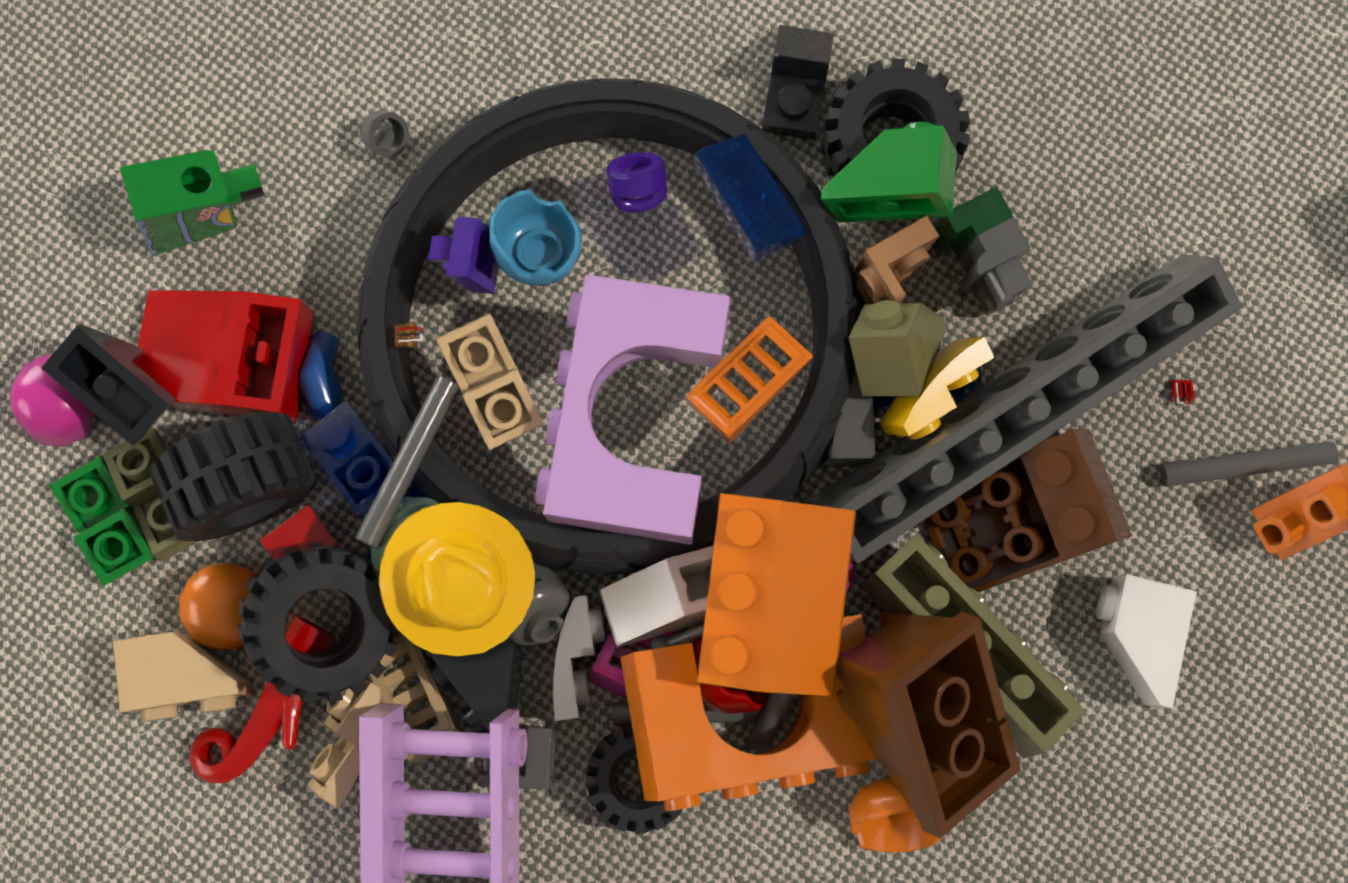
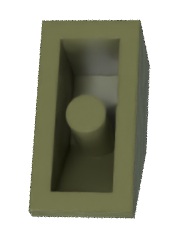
M884 300L874 304H865L849 335L862 396H920L947 331L945 320L922 303H898L893 300Z

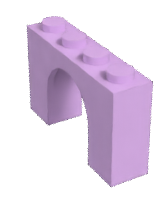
M585 274L582 293L572 292L569 302L567 327L575 328L572 351L562 350L558 364L557 385L565 387L562 409L552 408L548 420L546 444L555 446L551 469L541 468L536 488L535 503L544 505L543 514L548 522L692 545L702 486L701 476L632 465L618 459L603 447L594 434L592 411L596 396L604 382L618 369L630 363L646 359H657L714 368L722 361L730 310V296Z

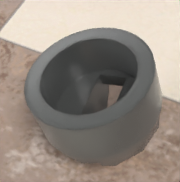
M386 110L371 112L363 119L360 126V138L366 148L372 153L382 157H394L405 149L409 140V128L406 121L400 115ZM385 119L388 120L389 122L386 123L384 126H382V127L379 129V131H378V132L375 134V136H374V133H375V132L377 131V129L381 126V124L385 121Z

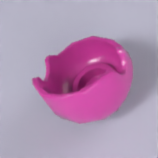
M52 354L35 358L21 369L11 387L10 406L21 429L28 436L41 445L65 447L85 438L91 432V421L95 413L41 369Z

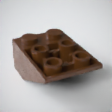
M1089 428L1072 429L1040 442L924 520L934 547L944 556L948 567L965 585L970 586L977 592L1132 537Z

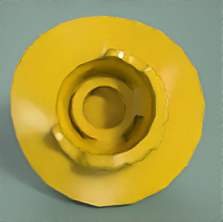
M461 502L440 503L424 507L413 513L394 531L385 547L380 562L379 587L387 615L395 628L410 642L435 654L458 657L488 651L505 641L520 625L533 600L535 569L531 552L520 532L504 517L479 505Z

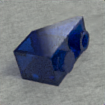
M345 400L301 435L300 438L358 516L364 521L395 457L375 431Z

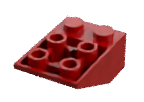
M149 290L138 341V347L144 353L134 364L176 399L170 407L232 416L259 412H278L288 414L292 423L296 424L302 395L298 376L312 338L316 315L301 299L247 291Z

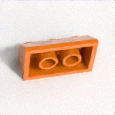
M720 493L697 682L759 692L834 696L856 511Z

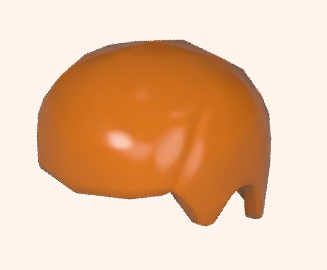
M222 562L205 566L192 575L179 596V619L190 637L203 646L217 650H233L244 645L238 630V624H241V615L238 612L240 598L246 599L249 591L245 585L251 575L257 578V574L240 565Z
M882 777L860 788L849 806L851 833L858 836L859 845L865 850L886 853L911 852L929 848L942 840V838L940 839L922 831L919 819L916 818L890 777Z

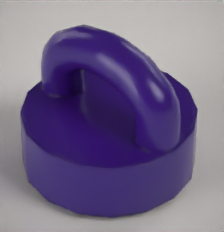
M645 152L630 153L614 159L607 166L606 172L611 199L619 210L627 213H642L656 208L664 201L667 195L666 169L664 160L658 155Z

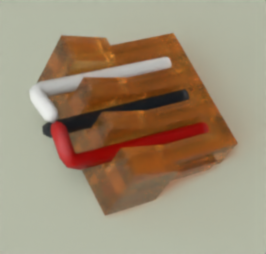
M415 322L394 325L396 347L417 348V341L423 340L422 327H417Z

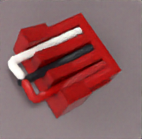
M1172 379L1170 401H1177L1178 404L1183 405L1191 404L1196 398L1192 380Z

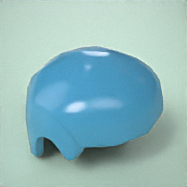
M522 190L502 199L490 217V250L498 267L508 277L524 284L547 286L551 283H557L571 274L581 256V228L570 212L566 210L562 201H545L536 197L532 190Z

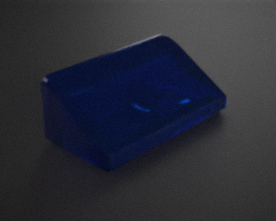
M746 134L706 146L695 152V166L754 263L805 235V229Z

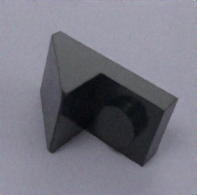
M785 25L779 26L762 131L816 140L834 33Z
M79 324L74 328L41 367L42 370L133 446L144 437L176 400L134 364L144 353L141 348L83 324Z

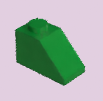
M914 122L901 129L884 130L822 188L821 200L838 223L920 219L926 215L928 218L952 217L957 151L943 125L936 126L927 122Z

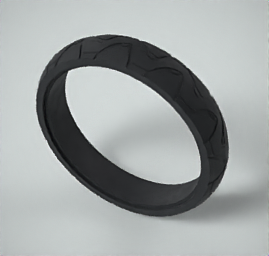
M596 78L584 81H567L526 92L521 96L507 99L476 115L465 125L449 134L419 163V169L413 170L389 204L382 222L374 235L362 276L364 280L360 286L358 301L357 335L359 360L365 390L377 426L395 458L422 407L413 379L409 342L398 343V340L409 339V336L398 337V334H409V330L398 332V328H409L414 290L423 263L429 253L432 236H438L448 219L466 198L484 182L515 162L553 146L575 141L600 138H626L656 142L681 149L727 172L744 185L768 209L781 226L795 251L804 273L813 320V359L810 364L807 384L798 407L781 436L749 471L720 492L721 494L787 501L794 494L795 490L802 485L817 466L828 448L843 412L840 411L849 395L855 375V363L849 335L860 313L856 279L847 245L838 223L821 200L822 193L803 171L800 163L767 132L762 131L754 122L729 107L714 100L706 99L695 92L663 83L644 82L643 80ZM434 435L411 481L425 497L437 501L438 504L451 502L474 504L492 510L504 517L520 532L531 552L533 563L548 568L552 567L583 574L636 573L664 559L714 546L720 493L698 504L692 545L548 522L545 516L529 512L509 503L479 485L457 466L438 441L436 435Z

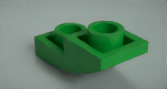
M103 456L97 457L49 484V487L78 533L73 538L103 586L155 558L152 555L133 509L122 501Z

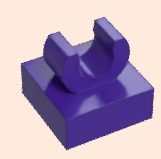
M456 217L453 237L432 236L428 260L431 262H444L442 269L446 271V276L470 291L494 294L499 267L490 250V226L478 218Z

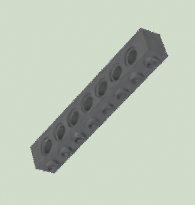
M1187 254L1180 255L955 403L957 408L940 417L942 425L937 430L915 440L905 436L873 457L870 461H867L809 499L808 503L810 505L856 511L850 559L857 564L1242 309L1243 307L1219 259Z

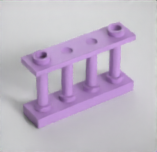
M380 703L359 716L360 883H405V878L409 873L488 878L490 883H519V766H523L525 762L528 744L526 730L519 729V710L507 709L490 723V733L410 729L409 724L404 723V704ZM408 754L490 758V793L411 789L409 783L404 782V760ZM408 814L490 819V853L411 848L409 842H404V819L407 818Z

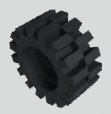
M628 725L612 731V733L597 744L587 764L588 770L587 775H585V785L588 788V798L592 807L594 806L599 812L598 816L605 822L608 821L616 826L615 829L623 832L632 831L636 832V834H646L648 831H658L666 827L668 823L675 820L682 813L683 809L665 811L663 801H633L624 796L620 791L616 778L618 768L627 757L637 754L632 725Z

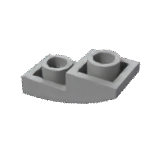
M586 595L574 597L559 637L553 675L555 721L582 718L581 705L591 704L586 669L576 670L575 660L596 657V643L606 642L602 608L591 609L590 599Z

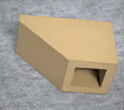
M168 632L113 641L120 712H141L142 722L178 717L177 706L199 703L200 713L236 708L235 697L254 694L252 682L205 646L193 640L189 634Z

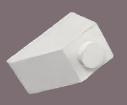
M1125 574L1112 578L1111 586L1104 585L1101 590L1096 610L1097 619L1103 620L1100 635L1144 705L1153 708H1173L1197 591Z

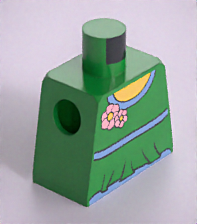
M203 150L119 167L135 220L152 256L233 230L238 225L232 205L264 196L255 164L221 172L213 150Z

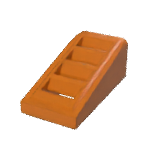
M769 315L685 396L686 402L731 444L813 359V355ZM767 337L791 359L784 367L760 347ZM750 355L774 376L767 384L744 363ZM734 372L757 392L750 400L728 380ZM718 388L740 408L734 416H731L711 397Z

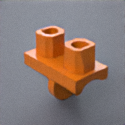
M1347 463L1339 465L1251 510L1258 521L1254 524V530L1268 553L1272 555L1277 553L1282 561L1348 530Z

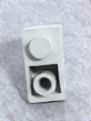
M714 546L664 559L599 591L616 647L705 622Z

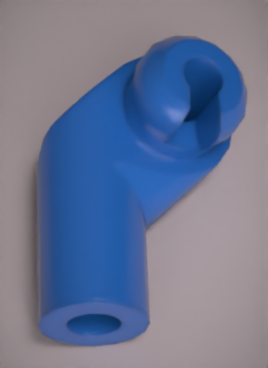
M316 332L313 334L298 376L299 387L305 398L306 410L312 417L320 420L332 417L342 406L343 392L333 367L340 342L335 335L328 332Z

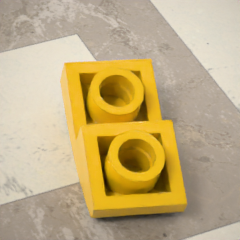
M985 337L958 338L941 349L935 357L920 396H896L889 406L880 424L885 434L909 436L911 440H915L937 430L942 425L940 417L957 408L949 391L958 389L975 380L979 376L976 368L994 358Z

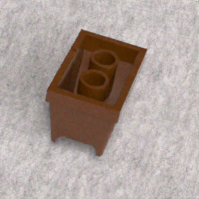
M962 611L953 618L884 612L880 615L882 627L853 648L839 652L836 678L842 682L844 690L839 689L836 694L841 709L858 726L916 818L919 819L922 831L941 839L1021 771L1008 720L1002 719L1006 716L980 616Z

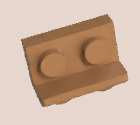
M927 215L865 250L854 271L858 301L861 309H863L865 304H874L884 300H893L898 303L903 301L906 294L901 284L913 278L921 271L919 266L930 259L927 252L939 236Z

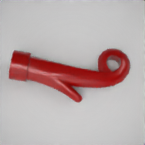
M295 615L285 633V638L289 645L295 650L305 653H315L329 649L337 638L328 630ZM271 682L267 683L237 742L227 731L220 728H208L195 738L190 749V764L193 772L201 780L208 783H227L239 777L257 760L281 724L284 748L287 750L294 749L297 743L298 721L303 704L300 697L292 693L289 698L278 692ZM218 744L222 751V761L213 764L210 760V751L214 745Z

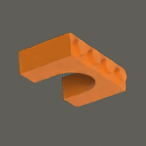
M862 614L843 617L839 652L853 648L866 638ZM692 643L633 652L620 657L645 801H663L665 811L701 805L700 793L720 789L723 800L759 794L757 782L777 778L780 789L815 783L814 771L834 768L836 778L871 772L869 761L878 759L858 726L840 707L836 693L839 689L844 690V686L838 678H836L834 696L800 694L798 714L790 732L772 749L755 755L742 752L727 744L715 732L708 721L702 702L700 685L697 682L698 673Z

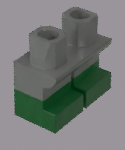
M997 186L953 208L952 217H942L937 227H935L939 236L933 243L932 248L937 257L940 258L953 251L966 273L958 286L960 297L973 290L987 316L1017 301L1021 297L1020 294L1033 285L1020 262V259L1029 251L1030 246Z

